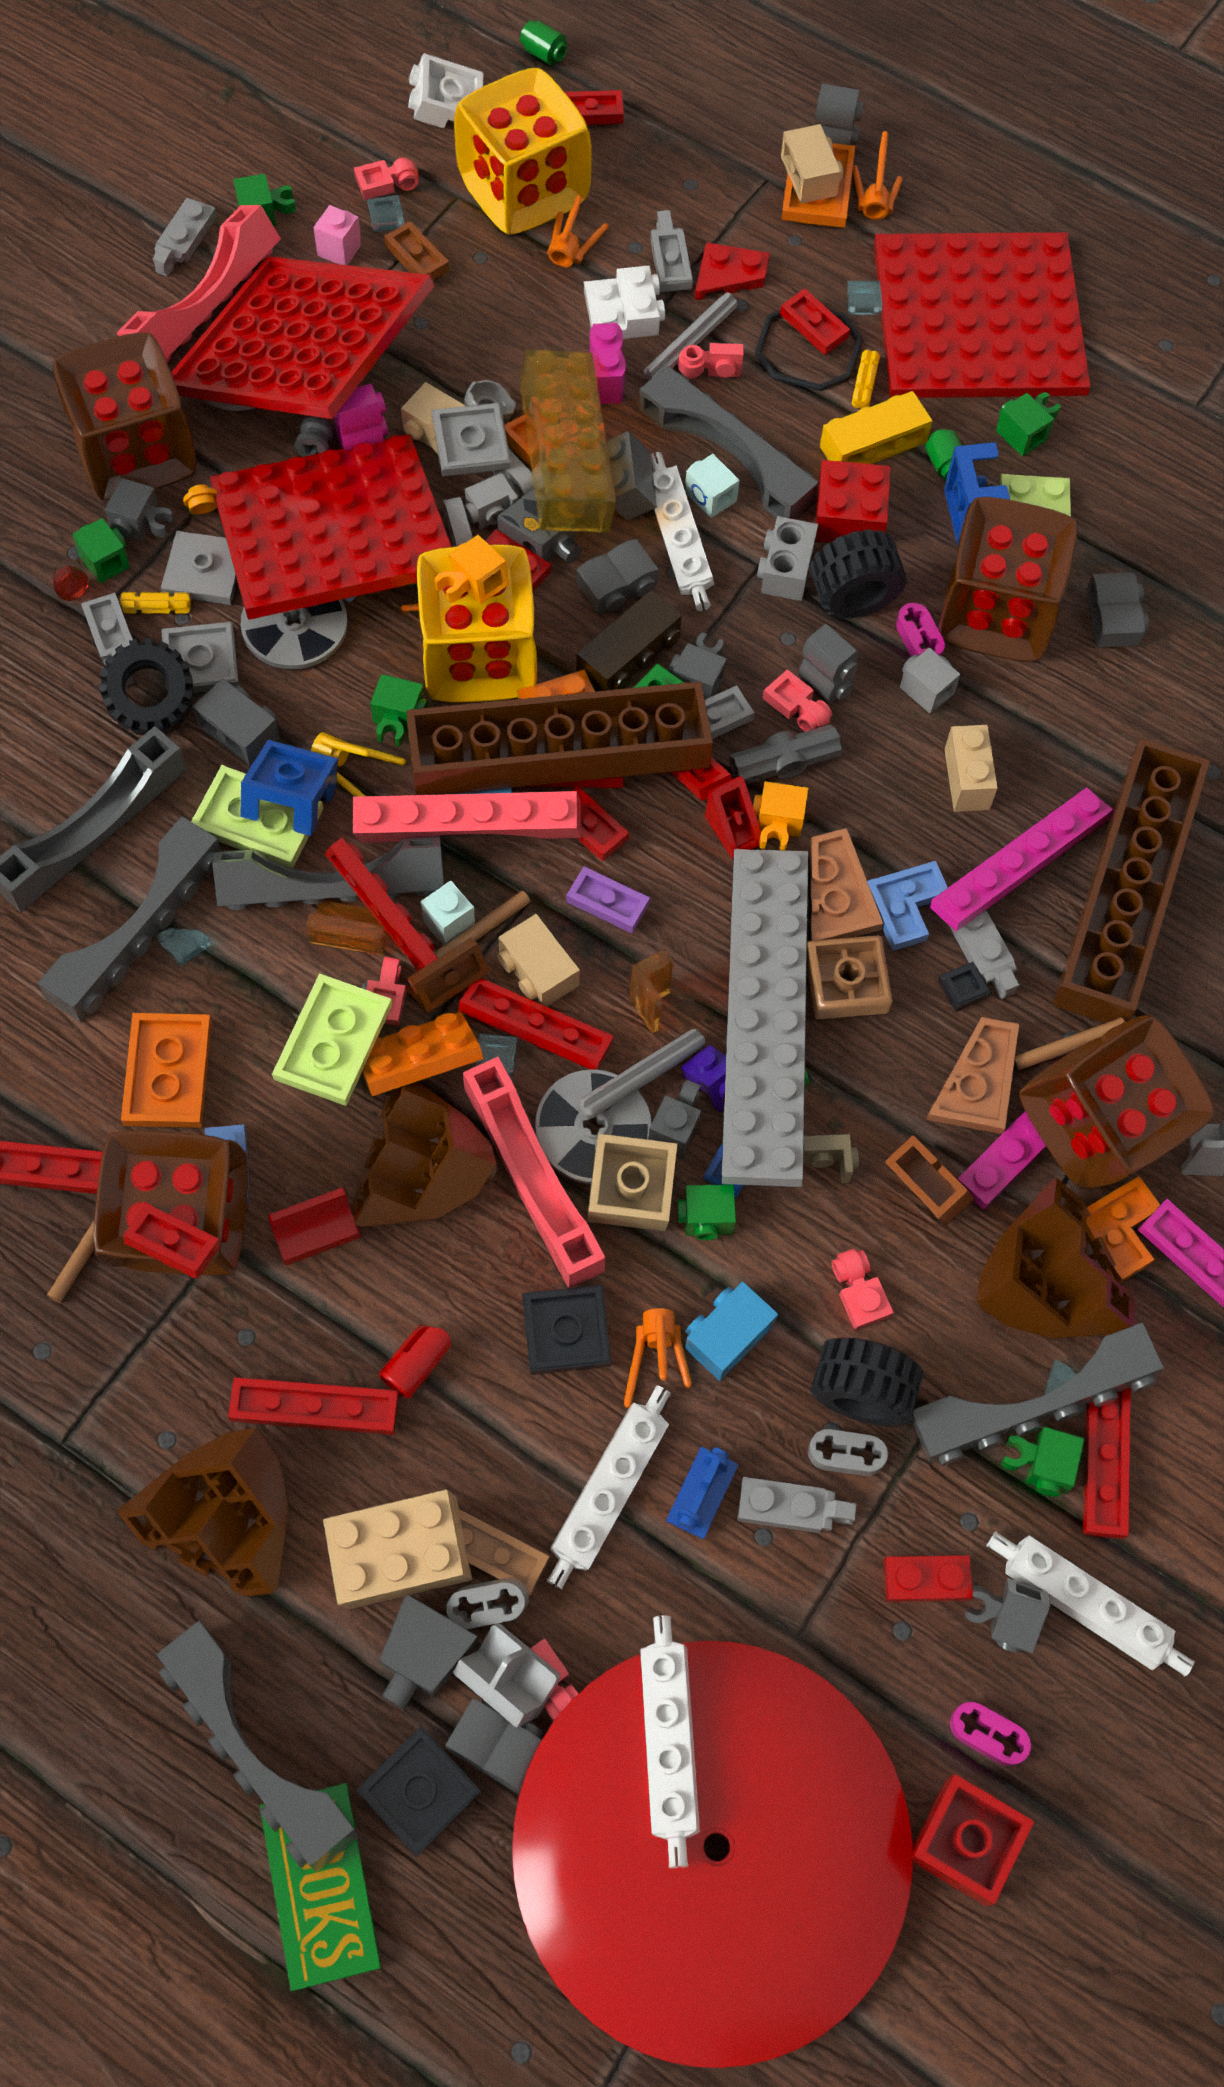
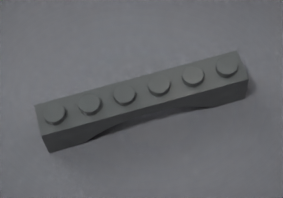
M666 366L640 388L639 411L663 430L681 431L697 435L718 444L730 452L744 465L752 476L760 494L762 508L776 519L777 516L797 520L815 504L819 482L815 480L811 473L799 468L789 460L785 453L772 447L758 432L750 430L733 413L727 412L714 402L709 394L701 392L692 385L684 375L678 374L672 368Z
M156 726L149 730L127 749L108 780L77 812L48 832L31 840L14 844L0 856V894L17 910L23 912L187 771L180 747Z
M181 816L159 842V860L155 879L147 897L136 913L118 930L103 940L81 950L62 954L37 983L45 999L80 1023L88 1014L95 1013L101 1006L103 997L112 986L118 985L124 979L127 968L131 963L148 951L154 936L160 929H165L170 925L176 910L184 901L191 900L197 892L198 884L207 874L213 873L212 862L215 852H221L218 838Z
M440 836L404 838L387 853L372 862L364 864L371 874L376 873L382 878L388 888L386 893L390 898L398 897L400 893L415 892V895L429 896L444 885ZM253 849L215 852L212 865L217 906H227L231 910H240L256 903H265V906L279 907L286 905L287 901L302 900L304 904H318L324 902L325 898L340 897L341 901L346 902L360 900L338 871L331 873L307 872L288 868L267 859Z
M1142 1322L1104 1337L1095 1355L1076 1376L1062 1387L1042 1397L1020 1403L991 1405L969 1402L948 1396L914 1409L911 1420L929 1464L939 1461L941 1466H945L964 1458L963 1451L978 1446L980 1451H985L1003 1443L1002 1436L1017 1432L1019 1437L1033 1433L1041 1428L1040 1422L1055 1417L1057 1422L1072 1418L1080 1413L1078 1407L1094 1402L1095 1407H1100L1119 1398L1117 1393L1131 1387L1134 1392L1148 1389L1157 1384L1155 1378L1160 1376L1164 1367Z
M200 1621L196 1622L156 1654L164 1665L158 1671L163 1680L173 1692L181 1688L189 1699L183 1705L187 1713L198 1726L206 1722L214 1733L208 1739L213 1749L223 1761L230 1756L238 1766L239 1770L233 1774L237 1782L248 1796L256 1791L265 1805L259 1810L263 1818L274 1832L282 1827L291 1839L285 1847L300 1868L308 1863L311 1868L318 1872L360 1836L327 1793L305 1789L282 1779L265 1767L253 1754L241 1733L234 1712L231 1691L232 1663Z

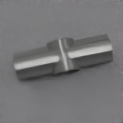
M831 724L794 735L791 731L776 733L769 737L764 745L729 755L731 774L734 779L742 776L746 785L773 776L784 780L793 778L802 773L809 765L841 756L840 736L836 728L832 727Z

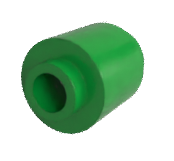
M530 20L523 27L520 34V43L524 45L526 51L549 65L560 62L567 52L566 36L542 21L535 22Z
M940 429L930 435L925 449L938 476L946 481L954 447L963 445L954 430Z

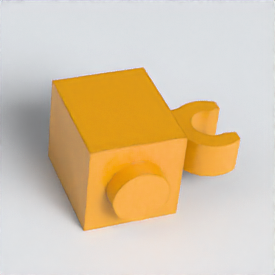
M476 535L466 543L460 544L449 554L452 571L441 572L434 578L435 588L438 592L446 586H452L446 590L447 600L450 603L459 600L467 591L482 604L509 585L506 560L479 535Z
M764 782L762 795L755 794L753 803L756 817H759L758 823L761 829L759 845L761 849L765 850L768 839L776 838L780 841V850L785 851L789 836L800 838L808 788Z

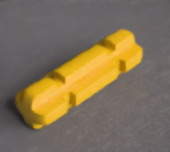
M867 349L862 352L852 399V406L854 408L862 409L870 405L880 358L877 351Z
M123 592L120 597V607L123 613H137V610H141L142 613L171 614V610H175V614H188L191 610V598L187 592H174V596H170V592H141L140 596H136V592Z

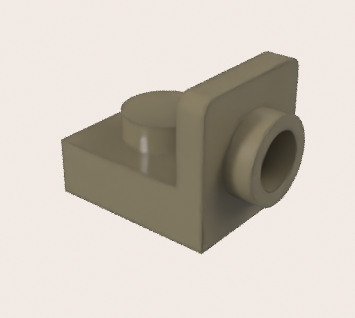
M850 1134L803 1136V1164L810 1163L812 1167L824 1168L832 1166L834 1162H839L841 1183H849L853 1171H858L859 1169L858 1148L851 1147Z

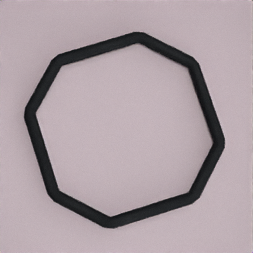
M780 310L770 313L766 317L755 354L774 380L820 391L843 382L852 376L863 342L862 336L845 314L830 310L850 329V333L856 339V343L846 373L821 384L777 374L762 354L771 322L781 317Z

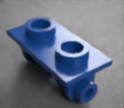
M702 1446L700 1447L666 1522L704 1540L738 1467L737 1463L727 1459V1452L716 1447L712 1451Z

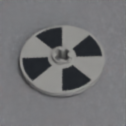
M342 599L251 620L247 619L245 608H243L241 614V631L249 650L264 663L282 669H303L325 661L341 646L348 627L346 608ZM297 619L301 621V624L293 623L291 626L288 625V621L295 622Z
M595 1069L570 1073L556 1081L547 1090L538 1106L535 1119L536 1137L550 1165L560 1174L571 1180L591 1184L598 1134L648 1140L649 1128L652 1124L651 1115L643 1096L638 1090L593 1117L596 1118L598 1125H603L602 1128H599L597 1135H591V1130L583 1127V1125L588 1124L589 1119L578 1108L580 1099L616 1077L617 1075L614 1073Z

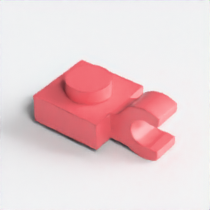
M384 957L380 981L368 980L366 990L392 1000V1007L384 1024L400 1026L407 993L406 985L398 984L402 967L399 966L400 959Z

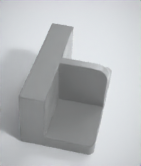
M1224 1120L1221 1124H1206L1189 1138L1190 1155L1181 1166L1182 1174L1224 1176Z
M500 1623L491 1627L479 1650L461 1658L452 1672L516 1728L539 1717L561 1678L554 1668Z

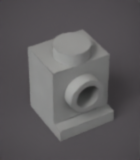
M502 473L465 489L466 504L463 506L468 522L471 525L476 524L479 530L490 525L498 524L497 516L518 501L517 494Z

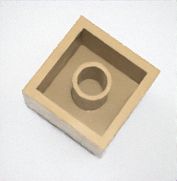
M598 1134L587 1222L666 1231L670 1215L677 1143Z

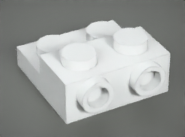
M423 53L419 65H413L409 78V84L415 86V89L413 88L408 103V108L414 110V119L444 128L448 119L454 121L457 104L465 96L483 87V72Z
M648 265L617 269V275L614 279L584 282V294L591 327L597 323H618L623 333V339L659 335L660 321L665 320V308L663 300H656L655 296L660 293L658 275H651Z

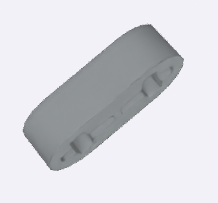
M509 449L511 469L495 470L492 472L494 475L499 473L504 475L519 500L539 484L531 471Z
M461 497L443 500L444 515L453 547H458L460 544L466 543L473 538Z
M824 1429L817 1432L812 1437L808 1447V1457L817 1468L861 1476H873L879 1473L888 1457L887 1447L878 1437L832 1429ZM824 1440H829L833 1449L843 1450L845 1453H833L831 1458L827 1460L823 1458V1452L816 1450V1447L822 1446ZM865 1446L872 1447V1454L878 1455L879 1459H874L871 1465H865L864 1457L851 1455V1452L860 1453L864 1450Z
M504 1578L468 1585L458 1589L449 1598L447 1615L449 1620L464 1629L516 1619L527 1608L529 1593L526 1586L515 1578ZM505 1589H508L509 1595H517L518 1601L512 1606V1610H509L507 1603L493 1605L492 1600L501 1597ZM464 1597H467V1601L470 1604L483 1602L484 1606L477 1608L471 1614V1617H468L466 1611H459L458 1606L464 1601Z

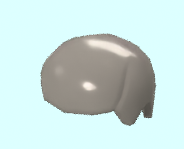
M489 380L473 381L466 392L464 405L500 403L503 422L506 424L513 415L516 401L511 400L509 392L497 382Z

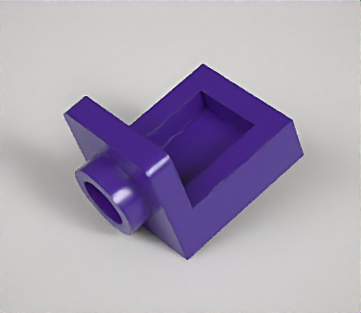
M709 1045L681 1066V1070L687 1080L701 1085L700 1089L708 1094L713 1108L721 1112L724 1110L726 1056Z

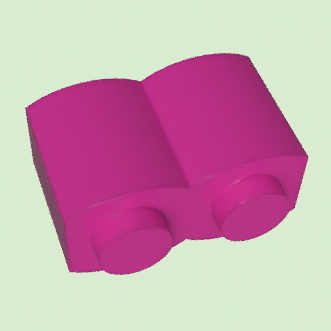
M618 323L593 324L590 330L589 367L592 372L591 392L597 404L621 403L624 398L626 363L623 355V333Z
M372 384L357 387L334 417L337 438L341 449L343 448L344 451L352 450L359 443H369L372 445L383 442V436L388 435L387 424L383 413H386L384 399L381 392L375 393Z

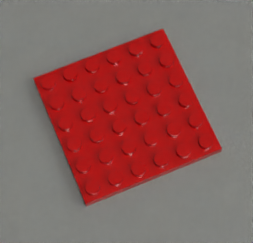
M1067 232L875 234L874 252L890 398L896 395L901 396L911 391L915 393L917 398L1021 397L1026 393L1031 397H1035L1044 392H1047L1049 396H1088L1090 381Z
M267 256L171 372L178 394L182 397L333 419L434 288L431 275Z
M410 434L392 436L389 439H384L383 442L372 445L369 443H359L349 451H344L343 448L326 450L314 455L293 457L281 462L260 464L253 468L234 472L227 471L220 475L210 476L212 488L217 491L215 500L248 620L417 583V561L419 555L431 550L451 547Z

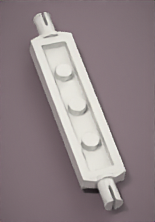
M656 452L657 464L654 453H652L651 463L657 508L654 511L681 595L693 596L697 611H703L700 601L702 599L705 610H707L711 604L706 590L714 585L713 576L677 466L666 468L663 455L660 452Z
M655 1386L646 1405L633 1403L630 1406L550 1547V1550L559 1560L546 1581L550 1585L555 1584V1588L563 1589L573 1568L585 1571L590 1568L669 1426L660 1415L666 1401L671 1396L668 1390L662 1393L663 1387Z
M997 1531L994 1532L986 1546L1008 1559L1006 1562V1575L1018 1582L1048 1592L1050 1604L1152 1671L1163 1662L1185 1677L1191 1671L1195 1661L1173 1648L1175 1630L1028 1535V1537L1016 1545L997 1533Z
M656 1616L653 1618L655 1644L641 1649L651 1829L654 1836L668 1840L669 1868L688 1867L686 1838H690L700 1832L687 1647L684 1644L672 1642L671 1616H662V1619Z

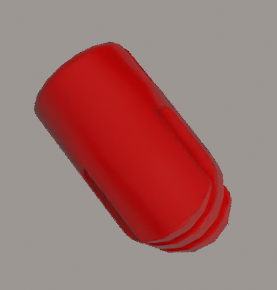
M419 1325L380 1370V1379L391 1390H397L401 1397L410 1399L451 1346L450 1336L441 1328Z

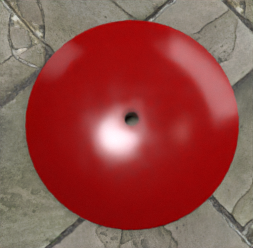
M725 1641L683 1642L679 1644H684L687 1647L700 1825L699 1833L686 1838L688 1867L669 1868L668 1840L652 1834L641 1654L609 1669L588 1684L568 1703L540 1742L527 1769L516 1809L512 1848L514 1882L519 1908L528 1935L540 1961L554 1983L573 2006L594 2025L617 2041L643 2054L667 2062L709 2068L747 2066L778 2058L805 2046L825 2034L847 2016L864 1998L880 1976L893 1952L902 1929L910 1897L913 1873V1859L910 1858L913 1851L910 1819L900 1781L879 1737L855 1706L827 1680L804 1665L760 1647ZM712 1833L720 1835L726 1842V1854L719 1861H712L704 1853V1841Z

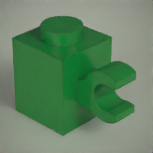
M266 174L233 179L238 207L240 205H261L274 227H276L274 210H278L283 214L296 212L295 199H293L291 186H281L278 189L269 190Z
M1047 392L1039 394L1036 401L1026 393L1016 400H1009L1000 409L996 432L1022 457L1048 440L1053 421L1059 414L1060 404H1056L1051 408L1044 406L1047 404L1049 397Z
M381 674L370 703L373 723L378 724L376 728L378 742L383 741L386 733L394 732L396 733L395 745L400 747L405 740L404 731H408L406 710L428 708L429 701L424 699L423 684Z
M1043 1427L1035 1436L1034 1444L1027 1442L1019 1436H1009L1005 1445L1018 1449L1020 1458L1004 1457L1001 1465L1008 1470H1019L1024 1465L1029 1464L1025 1483L1036 1486L1035 1490L1046 1496L1059 1497L1060 1494L1066 1495L1075 1484L1084 1438Z

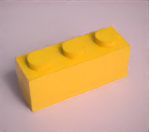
M911 391L901 396H893L875 406L864 407L846 417L835 418L823 425L820 448L826 458L831 461L873 464L927 443L932 419L915 393Z

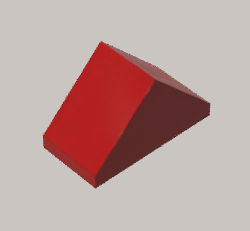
M739 776L709 790L705 818L730 857L734 858V849L752 850L760 846L761 829L744 778Z

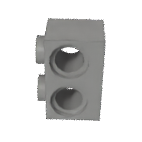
M777 516L774 530L767 529L763 550L769 551L768 558L761 557L758 567L757 578L763 579L761 593L802 601L818 524Z

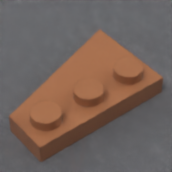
M847 828L814 836L811 839V941L853 938L880 931L883 926L881 916Z
M981 1017L926 1120L1003 1134L1006 1127L1019 1024Z

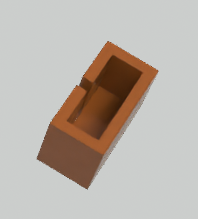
M914 1135L885 1161L897 1176L945 1225L951 1222L975 1199Z

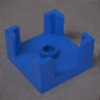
M996 442L954 447L944 486V494L957 546L959 545L967 511L975 498L996 497L1010 500L1007 486L986 487V476H976L973 461L998 458Z
M267 740L241 781L240 817L257 821L259 819L260 799L294 808L293 830L297 833L311 836L317 826L318 802L320 798L325 794V800L331 802L336 794L338 758Z

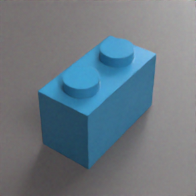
M743 1281L734 1290L727 1287L714 1301L713 1305L716 1308L706 1318L702 1314L699 1315L685 1331L689 1335L686 1339L685 1349L719 1381L775 1326L778 1313Z

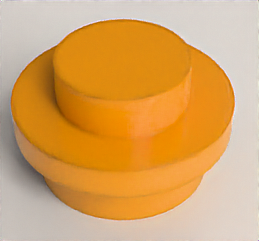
M203 484L193 486L183 497L184 505L189 508L190 513L195 515L209 513L217 508L215 499L217 491Z

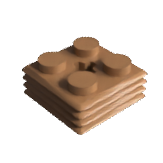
M881 936L818 940L807 943L806 965L814 1017L816 1019L886 1014L889 1012L893 1000ZM849 974L850 979L854 981H847L842 978V975Z

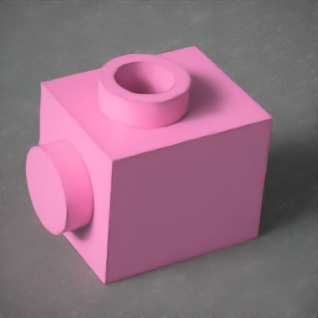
M329 205L313 227L317 256L336 264L348 265L361 247L359 217L349 211Z

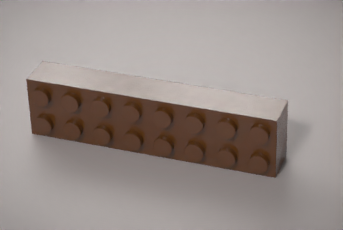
M701 681L406 710L416 795H443L710 768L713 741Z
M1139 738L1123 778L1053 1000V1006L1104 1023L1121 1017L1126 1022L1133 1017L1137 1009L1211 760Z

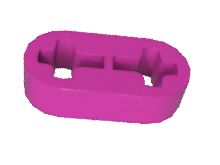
M907 603L899 610L896 627L911 657L913 655L920 656L927 648H934V652L942 656L945 642L926 607L919 603ZM907 617H911L913 621L919 620L918 629L913 621H907ZM923 641L927 647L926 649H921Z
M966 1702L957 1707L951 1714L950 1729L954 1737L998 1764L1015 1766L1028 1757L1031 1742L1027 1732L996 1712L979 1703ZM974 1712L978 1715L976 1723L987 1729V1734L979 1730H973L970 1734H967L963 1731L965 1723L960 1720V1716L967 1717ZM995 1734L1005 1739L1013 1734L1016 1737L1015 1745L1020 1748V1752H1013L1009 1756L1004 1755V1745L993 1739V1735Z

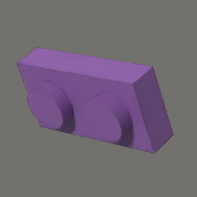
M584 866L567 893L566 902L629 933H633L649 906L650 897Z

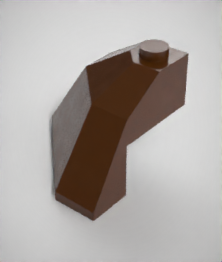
M418 1081L393 1089L384 1103L380 1116L384 1122L381 1139H373L364 1166L370 1169L361 1187L357 1189L353 1201L354 1224L366 1227L438 1219L477 1197L483 1185H488L496 1174L497 1163L495 1162L492 1144L467 1116Z
M1057 1177L1047 1184L1000 1237L980 1274L977 1303L987 1314L993 1315L1004 1326L1047 1338L1113 1334L1134 1326L1135 1301L1128 1287L1121 1286L1110 1269L1116 1265L1103 1238L1098 1237L1095 1239L1087 1224V1218L1091 1215L1084 1201Z
M257 1428L225 1433L186 1454L121 1506L117 1512L140 1543L155 1551L159 1545L180 1555L178 1558L180 1564L206 1577L212 1571L226 1578L230 1583L229 1589L242 1596L275 1593L279 1586L289 1505L279 1458L269 1446L267 1439Z

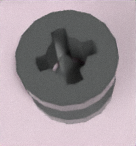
M319 417L305 418L300 427L302 434L298 435L295 441V449L303 457L329 450L328 444L332 442L335 434L333 426Z

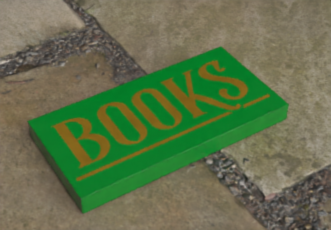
M345 1783L316 1790L327 1793L356 1830L348 1784ZM264 1803L259 1804L260 1809L265 1805ZM261 1815L290 1990L296 1991L382 1969L358 1838L321 1870L316 1872L308 1863L302 1868L299 1867L285 1847L291 1841L282 1827L274 1832Z

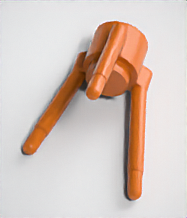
M887 131L882 132L876 184L869 186L865 194L858 167L854 165L852 170L858 197L857 209L863 211L866 217L873 220L882 219L887 214L893 213V204L903 181L902 176H898L890 193L883 185L888 145Z
M577 195L561 234L564 213L562 211L558 212L551 244L547 250L550 260L554 264L565 268L570 267L573 262L580 264L586 252L609 227L607 223H604L579 249V239L571 230L582 202L581 195Z
M656 1308L643 1312V1325L636 1327V1344L626 1387L625 1408H630L632 1405L645 1341H647L648 1347L657 1349L659 1377L662 1381L668 1378L667 1348L673 1342L684 1385L686 1388L692 1386L681 1341V1326L675 1325V1313L670 1309Z

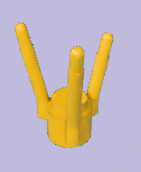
M325 732L320 733L316 737L311 748L312 752L338 758L337 766L339 767L345 763L349 753L399 765L406 764L404 758L351 744ZM337 772V782L354 797L365 796Z

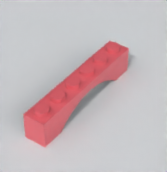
M240 205L220 226L219 239L213 261L205 277L194 291L182 301L168 308L156 311H137L117 332V335L151 333L157 340L168 363L171 359V354L178 346L185 344L191 339L192 332L200 324L212 317V311L220 303L232 296V290L241 281L246 280L252 275V269L261 260L270 256L273 252L272 248L281 240L262 206Z
M577 791L353 797V834L361 843L400 842L404 838L456 834H500L542 839L581 838V801Z
M499 1056L463 1072L465 1092L567 1287L573 1288L604 1273L606 1257L587 1222L578 1212L553 1171L532 1129L516 1088Z

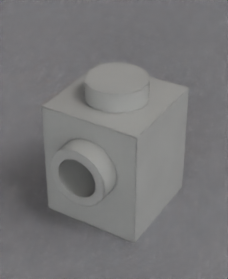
M928 648L920 656L913 655L906 661L902 667L903 676L900 688L931 714L955 694L960 673L951 666L945 657L936 654L931 648Z

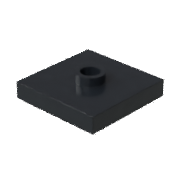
M602 1285L522 1293L530 1375L611 1367Z
M422 1726L356 1790L416 1857L482 1793Z

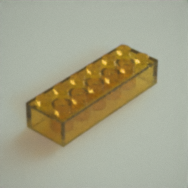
M525 349L520 387L540 530L609 532L616 498L592 353Z

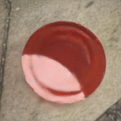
M73 566L62 567L54 575V591L62 600H76L86 592L89 585L88 577L79 568Z

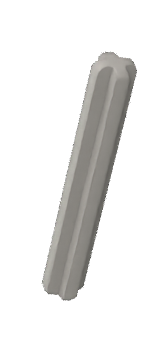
M731 293L722 295L644 369L643 374L648 381L666 366L673 369L679 363V354L686 346L698 345L737 308L738 302Z
M689 1030L582 1097L578 1103L579 1110L587 1119H592L701 1050L706 1043L705 1038L699 1030Z

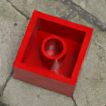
M822 460L816 497L815 524H818L815 542H833L836 538L855 531L873 530L874 532L880 530L885 533L888 521L891 466Z
M953 1774L945 1780L913 1844L910 1858L913 1859L914 1864L984 1906L994 1905L1034 1821L963 1778Z

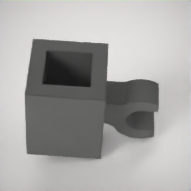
M125 478L121 479L104 509L110 529L116 527L123 538L131 537L143 541L149 528L155 536L166 537L165 525L158 523L161 521L174 523L175 521L173 512L170 509L159 507L153 487Z
M702 632L697 637L696 646L687 643L681 655L675 654L668 672L684 683L701 681L704 699H708L716 695L724 680L727 658L721 656L724 641L719 639L715 647H706V633Z
M689 1080L685 1081L678 1100L665 1095L649 1128L648 1140L677 1143L676 1158L684 1160L699 1128L701 1110L694 1108L700 1094L698 1092L701 1085Z
M1007 1578L1001 1596L991 1593L985 1587L974 1586L972 1596L983 1600L986 1605L979 1610L966 1606L965 1617L975 1623H983L992 1618L991 1638L997 1640L996 1643L1000 1647L1015 1653L1024 1650L1033 1654L1050 1608L1048 1592Z

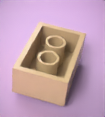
M446 1489L323 1519L337 1605L353 1609L471 1581L472 1576L462 1532V1523L458 1512L457 1497Z

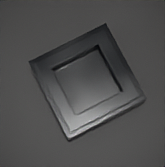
M974 962L944 973L938 979L955 1012L989 998L991 994Z

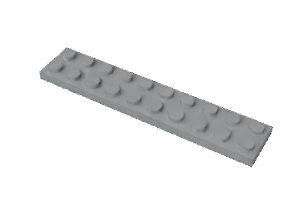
M734 849L722 1184L802 1187L808 851Z

